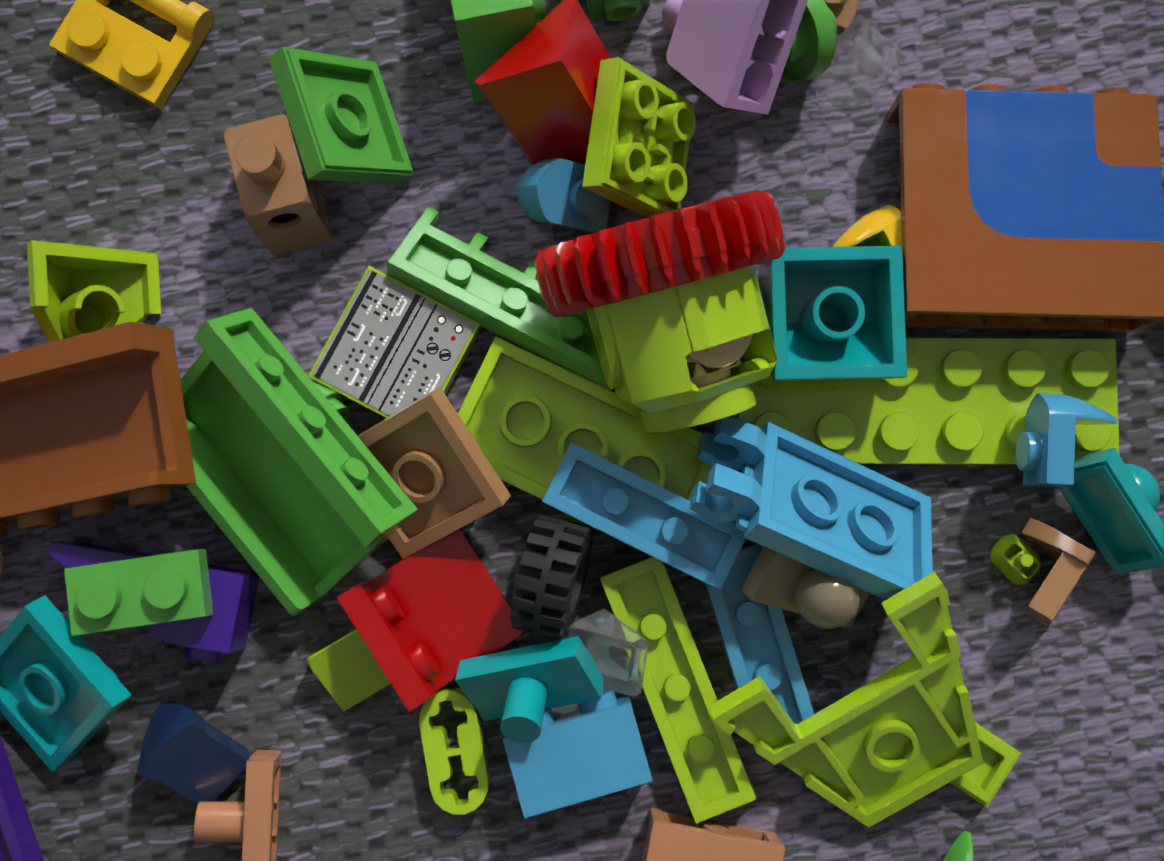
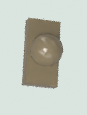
M764 546L741 588L752 601L801 614L805 621L819 629H836L842 626L851 628L869 595V592L855 587L850 582L832 577Z

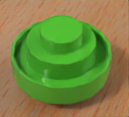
M824 0L807 1L781 76L782 79L791 83L807 81L821 76L831 66L836 51L837 23L834 14Z

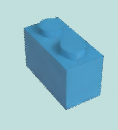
M614 689L603 690L602 699L577 704L579 708L577 710L554 716L552 709H547L544 711L541 734L538 739L532 742H515L504 736L503 742L524 818L653 781L629 695L616 698Z

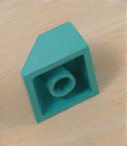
M902 246L785 248L780 258L758 264V283L778 360L771 372L773 381L892 379L907 377Z

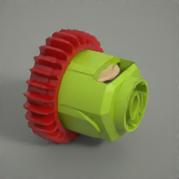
M764 190L703 202L600 230L599 232L580 236L576 239L561 242L558 245L540 250L534 259L537 271L536 278L547 312L555 317H560L586 310L605 381L611 390L615 389L618 399L640 410L646 433H660L688 428L729 417L752 408L757 403L751 383L769 377L778 361L754 265L780 258L785 251L778 208L775 207L773 196Z

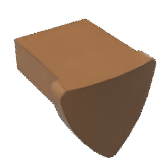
M1030 518L1020 534L1033 545L1056 559L1057 562L1028 605L1026 615L1049 629L1088 568L1096 552L1057 529Z

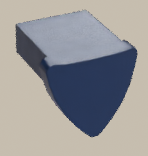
M179 703L162 704L155 710L143 739L139 762V776L149 782L157 780L198 805L200 801H215L246 769V761L250 756L245 746L207 723L202 716L189 707Z

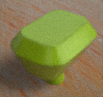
M1009 534L1002 537L991 550L990 558L992 563L1015 585L1029 583L1040 571V557L1017 535Z

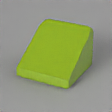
M357 629L306 658L312 672L343 712L391 684Z

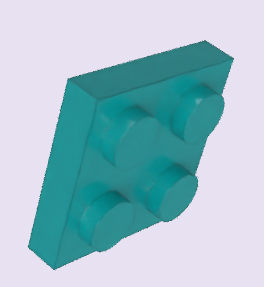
M44 595L25 605L0 636V712L53 773L70 761L132 694L119 681L115 672L105 665L80 635L71 636L70 620L63 616L47 596Z

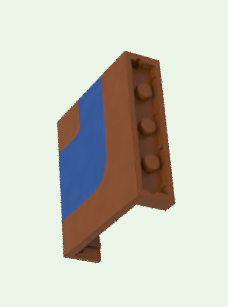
M920 83L914 85L913 88L901 89L887 112V123H899L905 328L1141 333L1164 321V207L1157 94H1130L1129 89L1122 87L1102 89L1096 93L1069 92L1063 86H1045L1034 91H1006L1004 86L998 84H986L974 87L971 90L944 89L942 85L937 83Z

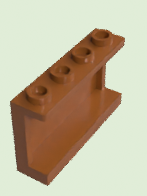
M127 322L0 355V537L8 535L7 524L17 522L18 530L61 524L60 512L71 510L73 519L111 514L115 512L113 501L127 498L128 507L159 504L171 500L169 489L196 484L172 329Z

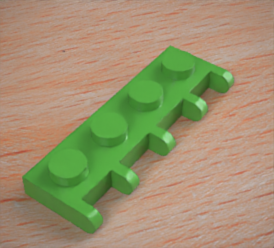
M431 207L426 208L388 261L386 275L480 323V326L533 354L611 390L602 373L586 310L560 317L549 314L540 293L534 261L522 273L484 253L490 238L477 232L468 245L436 228L441 213Z

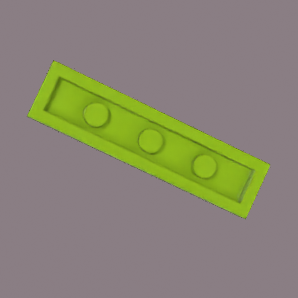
M649 557L601 576L600 580L695 823L697 824L757 800L732 736L719 729L712 720L709 706L718 700L663 562L654 557Z

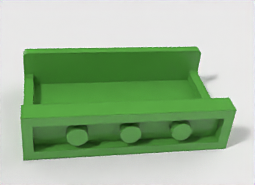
M251 307L207 320L194 336V339L204 351L180 380L196 484L187 485L186 487L288 613L296 616L336 589L418 509Z

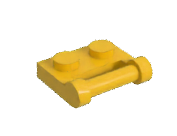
M76 0L49 43V46L60 55L159 110L163 109L214 24L213 12L196 2H190L187 5L180 0H129L177 26V32L171 42L107 8L106 6L110 0Z

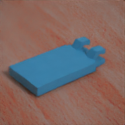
M729 416L716 420L714 434L705 432L699 438L697 458L711 465L712 468L709 470L707 484L699 481L692 488L689 509L717 524L736 521V529L744 532V538L832 577L850 582L855 587L885 600L933 572L931 497L770 422H767L760 429L755 425Z

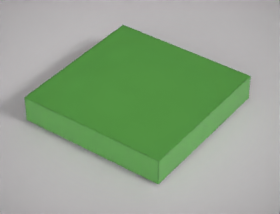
M281 47L268 58L308 180L398 184L414 176L376 62L288 47Z

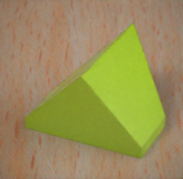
M35 240L27 243L30 309L49 343L127 322L142 323L150 316L161 315L158 253Z

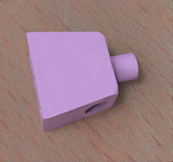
M667 0L662 11V21L667 29L673 31L666 53L667 63L717 104L726 108L768 115L808 0Z

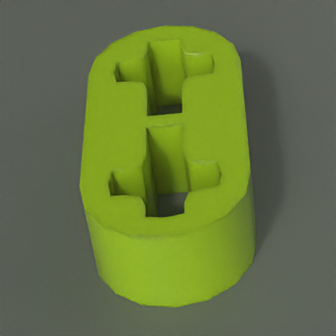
M446 687L437 691L432 698L424 703L420 712L419 727L429 786L434 802L442 810L450 814L465 815L475 811L483 803L490 787V770L480 715L462 689ZM443 701H451L455 711L465 710L467 720L460 722L457 727L459 744L450 745L445 725H434L432 716L439 714L442 710ZM461 755L465 775H476L478 783L471 786L468 798L459 799L456 789H445L443 781L450 779L453 774L452 756Z

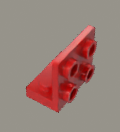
M461 528L407 556L374 579L358 583L337 597L409 712L432 698L440 688L456 678L460 660L495 653L524 632L511 627L510 615L513 609Z

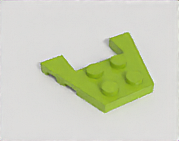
M935 571L881 603L888 617L913 652V657L799 724H795L763 679L758 676L709 706L713 722L728 735L735 732L753 744L756 753L774 765L780 762L801 776L808 788L868 828L983 764L969 692L964 685L959 662L961 653L958 639L952 629L948 610L950 605L948 591Z

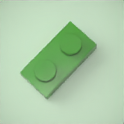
M206 549L64 569L71 636L214 615Z

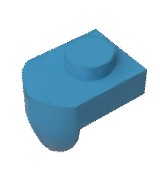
M548 158L535 163L525 171L515 186L520 206L529 218L537 222L586 233H596L606 229L611 201L582 188L585 164L562 158Z
M1037 393L1027 409L1025 431L1020 433L1016 443L1015 458L1018 469L1023 471V486L1049 488L1074 485L1076 425L1117 424L1116 418L1107 411L1078 398L1059 394Z

